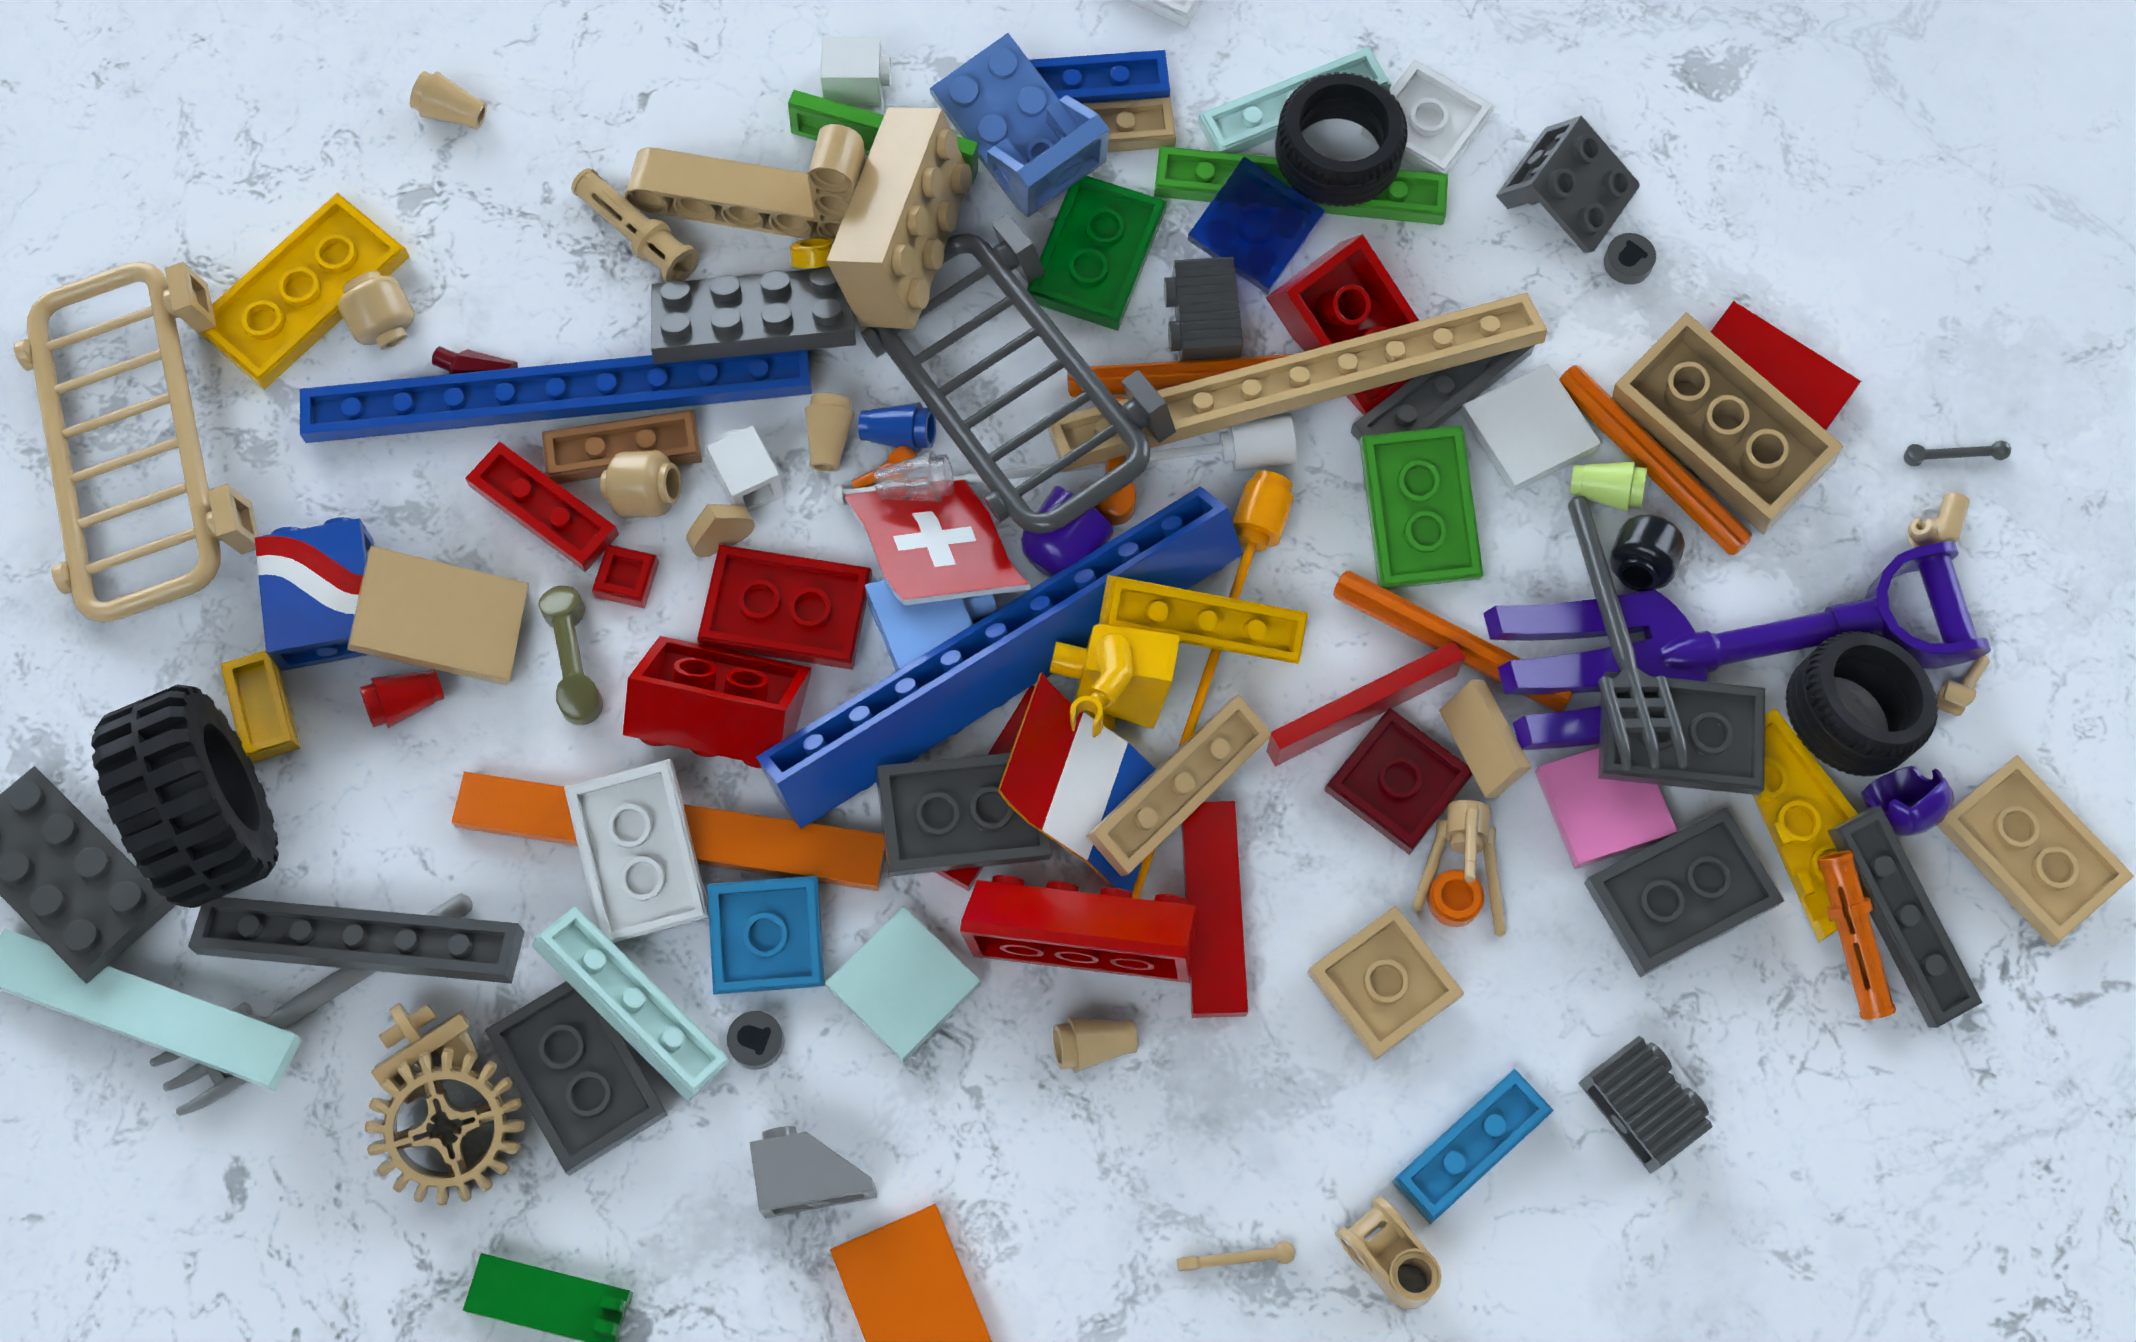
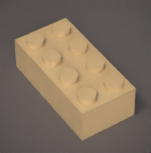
M887 107L826 262L860 327L915 329L922 309H925L928 305L930 287L935 273L943 265L945 246L951 231H954L957 227L958 211L964 195L970 191L972 186V171L970 166L965 164L958 147L957 135L950 128L942 108Z
M1687 312L1614 385L1612 398L1663 448L1763 535L1836 462L1844 447Z

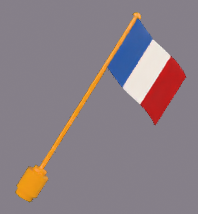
M1265 470L1256 471L1252 480H1248L1244 485L1232 522L1239 543L1245 547L1228 598L1239 599L1255 550L1264 551L1267 547L1276 546L1280 543L1294 496L1291 493L1292 482L1278 473ZM1211 648L1178 748L1195 732L1222 650ZM1041 672L999 785L998 793L1030 826L1085 861L1112 888L1130 891L1133 893L1132 898L1139 899L1155 849L1130 874L1121 877L1086 835L1156 769L1130 743L1104 725L1101 733L1095 738L1092 737L1094 719L1083 711L1078 714L1075 730L1073 731L1070 724V708L1072 704Z

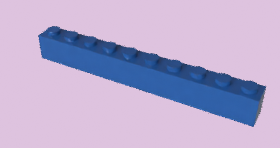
M1203 487L1196 488L1081 558L1076 563L1058 572L756 756L779 802L801 829L814 820L825 816L830 810L859 792L870 788L877 782L875 772L877 766L912 762L922 753L951 735L959 733L964 727L993 709L1004 705L1008 700L1034 685L1041 672H1043L1046 678L1052 674L1049 672L1056 641L1083 648L1087 647L1092 628L1099 623L1107 575L1187 590L1211 574L1217 573L1224 566L1243 555L1228 507Z

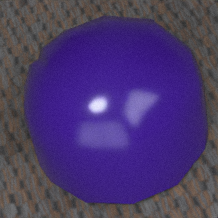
M1907 766L1887 773L1869 783L1861 792L1866 808L1869 809L1881 805L1895 834L1900 836L1921 834L1937 826L1944 820L1954 802V795L1946 778L1943 777L1938 769L1932 770L1933 778L1928 779L1914 766Z

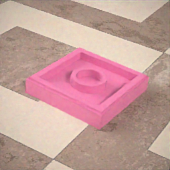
M1599 747L1540 765L1535 771L1575 869L1657 843L1678 832L1658 785L1598 778Z

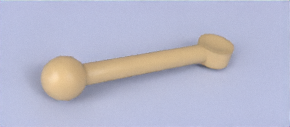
M1281 1241L1274 1248L1200 1257H1182L1177 1259L1178 1271H1191L1206 1267L1275 1259L1281 1264H1288L1294 1260L1296 1251L1291 1243Z

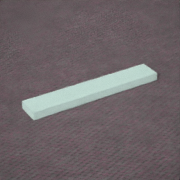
M5 928L0 935V990L270 1090H277L302 1041L300 1037L292 1032L110 966L104 968L86 984L47 943Z

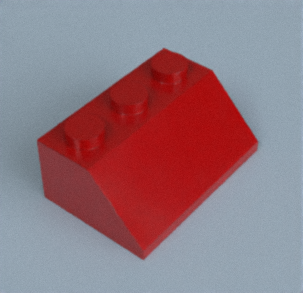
M659 636L628 677L623 735L638 738L643 743L651 746L671 745L690 749L693 753L702 757L723 756L742 760L746 765L754 768H761L756 756L793 735L796 731L811 676V667Z

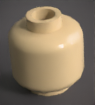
M371 271L357 276L342 287L344 295L339 300L338 309L358 343L363 345L378 344L381 350H385L400 344L408 338L405 330L413 323L415 311L401 285L395 278L381 276L378 271Z
M656 450L624 451L618 453L609 462L607 470L603 471L600 478V490L603 498L609 501L616 514L624 518H649L665 515L672 507V504L677 503L681 494L682 484L679 469L674 463L670 462L665 454Z

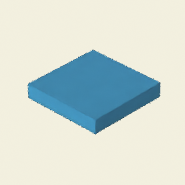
M818 876L707 884L714 995L825 986Z

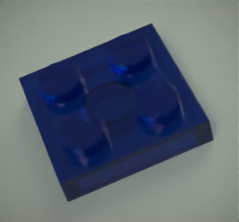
M1244 156L1191 229L1187 240L1213 258L1234 257L1235 273L1266 294H1269L1322 220L1325 210Z

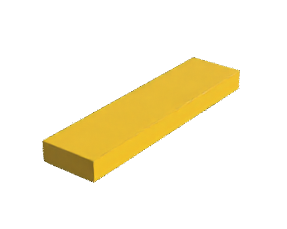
M1107 575L1098 624L1175 634L1180 636V643L1299 664L1308 613Z

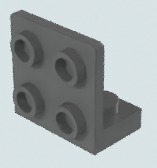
M1581 115L1546 127L1496 194V197L1507 209L1528 203L1530 205L1540 203L1584 253H1590L1598 247L1634 196L1640 184Z

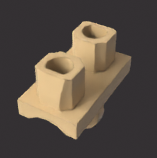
M401 1003L396 1004L389 1009L396 1024L381 1033L379 1037L387 1049L404 1038L410 1044L376 1065L371 1073L379 1085L385 1077L392 1078L402 1085L405 1080L399 1074L397 1066L401 1062L407 1061L416 1073L422 1071L418 1062L421 1052L429 1051V1053L437 1050L439 1055L442 1056L444 1048H453V1065L461 1067L468 1051L475 1052L477 1054L476 1059H478L479 1055L475 1044L467 1031L471 1025L470 1021L461 1010L422 1035L419 1029L437 1018L431 1007L426 1004L409 1015ZM424 1084L412 1091L405 1098L404 1102L409 1104L426 1093Z

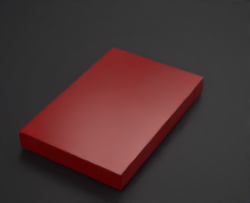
M1735 301L1731 303L1710 331L1825 430L1828 429L1861 382Z
M719 544L697 641L702 645L735 652L853 670L867 604L865 585L871 583L872 569Z

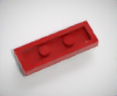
M500 441L465 477L470 488L584 572L601 556L607 544L610 545L619 536L615 525Z

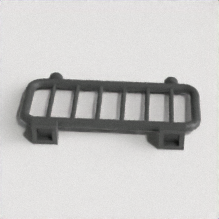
M1007 213L992 223L999 244L994 246V248L980 236L968 233L957 234L948 238L944 249L943 264L959 254L968 253L973 255L982 267L929 300L927 307L922 309L919 319L988 274L1007 297L916 356L912 354L897 334L903 329L868 327L861 332V335L876 358L887 352L990 489V492L984 495L983 498L996 519L1001 523L1010 516L1025 531L1035 534L1051 533L1063 528L1118 492L1145 471L1150 461V444L1142 431L1143 428L1146 427L1158 443L1176 433V429L1167 403L1139 369L1121 380L1128 398V402L1121 406L1013 274L1012 270L1016 268L1025 281L1030 284L1044 275L1045 272L1033 242ZM1014 305L1032 328L938 388L921 364ZM1039 336L1058 360L963 421L945 396ZM1065 368L1084 392L989 454L970 429L1059 370ZM1091 400L1109 422L1110 426L1014 488L995 462ZM1117 433L1128 446L1130 454L1121 465L1048 512H1034L1021 497Z

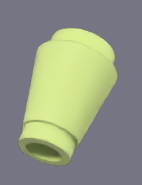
M1635 462L1574 464L1570 495L1584 497L1585 499L1628 512V507L1641 509L1647 468L1634 467Z

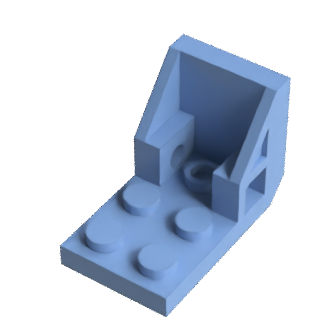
M1009 33L999 38L930 87L931 96L940 108L943 109V112L962 137L978 142V158L1015 207L1027 217H1030L1107 161L1110 129L1098 113L1068 95L1059 100Z

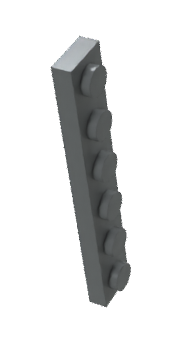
M220 897L201 905L188 947L197 955L512 984L525 931L519 923Z

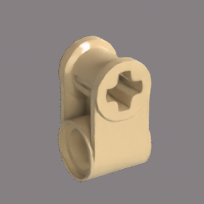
M1380 1195L1376 1196L1371 1201L1372 1209L1350 1228H1339L1335 1232V1236L1353 1261L1371 1276L1394 1304L1405 1309H1417L1425 1305L1440 1287L1442 1278L1440 1266L1435 1257L1431 1255L1411 1232L1408 1224L1399 1212L1385 1198ZM1379 1227L1382 1228V1229H1381L1376 1235H1374L1370 1240H1368V1241L1365 1240V1239H1366L1371 1233H1373L1377 1228H1379ZM1406 1265L1419 1268L1426 1277V1290L1421 1293H1412L1405 1290L1398 1281V1269Z

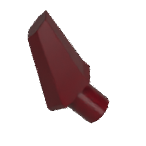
M439 346L432 355V364L449 371L450 374L518 368V362L475 352L470 349L456 353Z

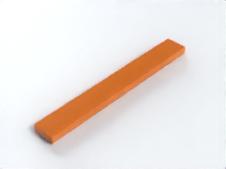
M464 772L451 821L455 828L578 846L564 790L565 786ZM683 804L698 864L788 878L818 876L821 883L874 891L879 890L885 857L883 834L809 823L800 829L793 820Z

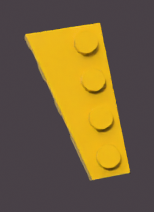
M1774 708L1765 714L1764 791L1759 795L1752 796L1820 943L1838 931L1835 920H1829L1826 907L1831 903L1817 859L1821 856L1838 852L1827 830L1858 815V813L1806 746L1803 745L1781 714Z

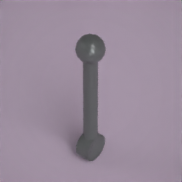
M2002 440L1995 442L1992 446L1926 450L1919 444H1912L1906 449L1903 458L1910 466H1919L1927 459L1992 456L1996 460H2004L2010 456L2012 448L2009 443Z

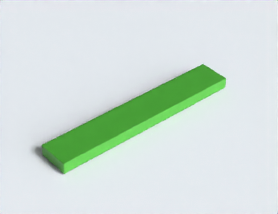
M1159 146L1154 197L1443 225L1446 217L1448 174L1399 170L1389 187L1376 198H1371L1370 201L1363 202L1360 205L1356 203L1355 206L1348 205L1343 207L1339 205V207H1335V205L1327 206L1325 203L1323 205L1319 204L1318 201L1313 202L1311 198L1307 199L1303 194L1300 195L1297 190H1294L1291 184L1287 183L1286 178L1283 177L1276 157Z

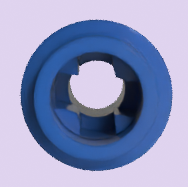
M920 402L862 410L858 421L859 438L861 441H870L894 448L907 446L915 453H919L922 448L930 449L933 447L936 435V417L929 408L923 407Z

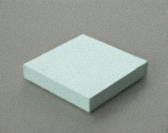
M903 906L825 982V985L904 1063L981 986V980Z

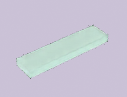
M1367 47L1200 113L1198 124L1213 151L1237 154L1276 138L1279 117L1285 102L1293 91L1307 80L1310 81L1319 75L1325 76L1327 73L1334 74L1339 72L1341 74L1347 72V74L1355 73L1354 75L1358 76L1360 74L1363 75L1362 77H1368L1372 81L1375 80L1378 85L1382 84L1384 89L1390 90L1391 82L1370 47Z
M576 906L535 938L532 947L688 1102L719 1075L731 1061Z

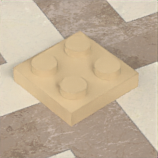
M1396 906L1314 964L1307 972L1374 1061L1378 1060L1451 1006L1464 994L1463 990Z

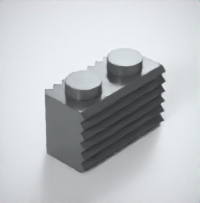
M1234 257L1174 260L1172 277L1164 278L1165 307H1174L1176 321L1168 322L1170 352L1179 351L1180 361L1241 357L1243 337Z
M1638 1036L1590 1072L1578 1084L1651 1174L1713 1126L1711 1121L1705 1118L1709 1115V1111L1701 1097L1690 1088L1683 1090L1681 1084L1676 1082L1674 1076L1669 1073L1672 1070V1065L1666 1054L1652 1042L1646 1045L1645 1040Z

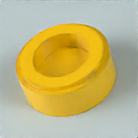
M825 237L809 238L792 243L789 247L791 265L796 268L829 266L826 260L835 239Z

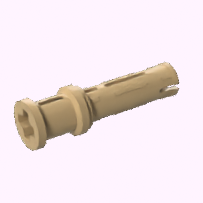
M584 169L575 177L571 186L572 193L579 196L601 215L605 221L630 240L634 255L643 261L649 260L661 271L664 281H684L691 275L698 263L699 253L693 246L689 244L683 245L670 234V227L665 222L657 219L650 220L631 204L627 198L602 179L594 169Z

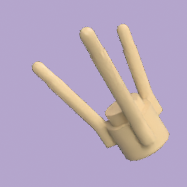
M1457 800L1448 805L1447 819L1438 820L1436 823L1435 840L1417 888L1412 908L1416 912H1420L1423 909L1448 841H1450V848L1453 851L1464 854V879L1468 883H1472L1475 880L1477 853L1483 850L1494 930L1496 935L1501 937L1505 935L1506 929L1495 851L1496 828L1490 826L1491 808L1488 805L1474 800Z

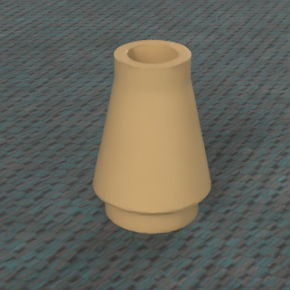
M423 71L415 81L410 95V107L418 110L420 117L464 125L475 130L479 129L487 112L486 102L475 98L438 71L433 74Z
M818 393L811 396L810 405L805 407L810 468L823 472L840 470L841 457L855 416V412L851 410V400L849 398L832 393Z
M1067 1017L1064 1024H1057L1053 1027V1047L1058 1067L1060 1069L1072 1068L1074 1073L1125 1054L1136 1053L1138 1049L1137 1032L1132 1020L1112 1021Z

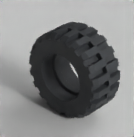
M177 684L103 716L94 729L95 733L91 741V746L95 750L92 760L99 776V780H97L101 795L106 799L109 807L107 811L113 825L116 824L122 836L121 841L124 847L137 862L136 867L143 877L149 878L152 882V888L160 896H166L167 901L173 905L196 908L260 881L270 874L276 865L279 852L276 849L278 837L273 828V815L265 799L267 796L262 783H259L254 770L256 769L250 757H247L236 731L231 729L221 709L215 707L214 701L207 694H202L201 689L197 687Z

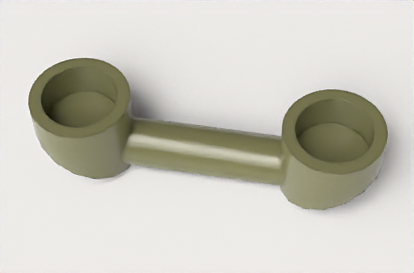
M566 585L556 586L546 591L539 599L538 604L545 621L554 629L563 679L557 686L556 702L567 721L575 725H586L599 717L603 709V700L595 683L584 675L575 626L582 620L585 607L576 589Z

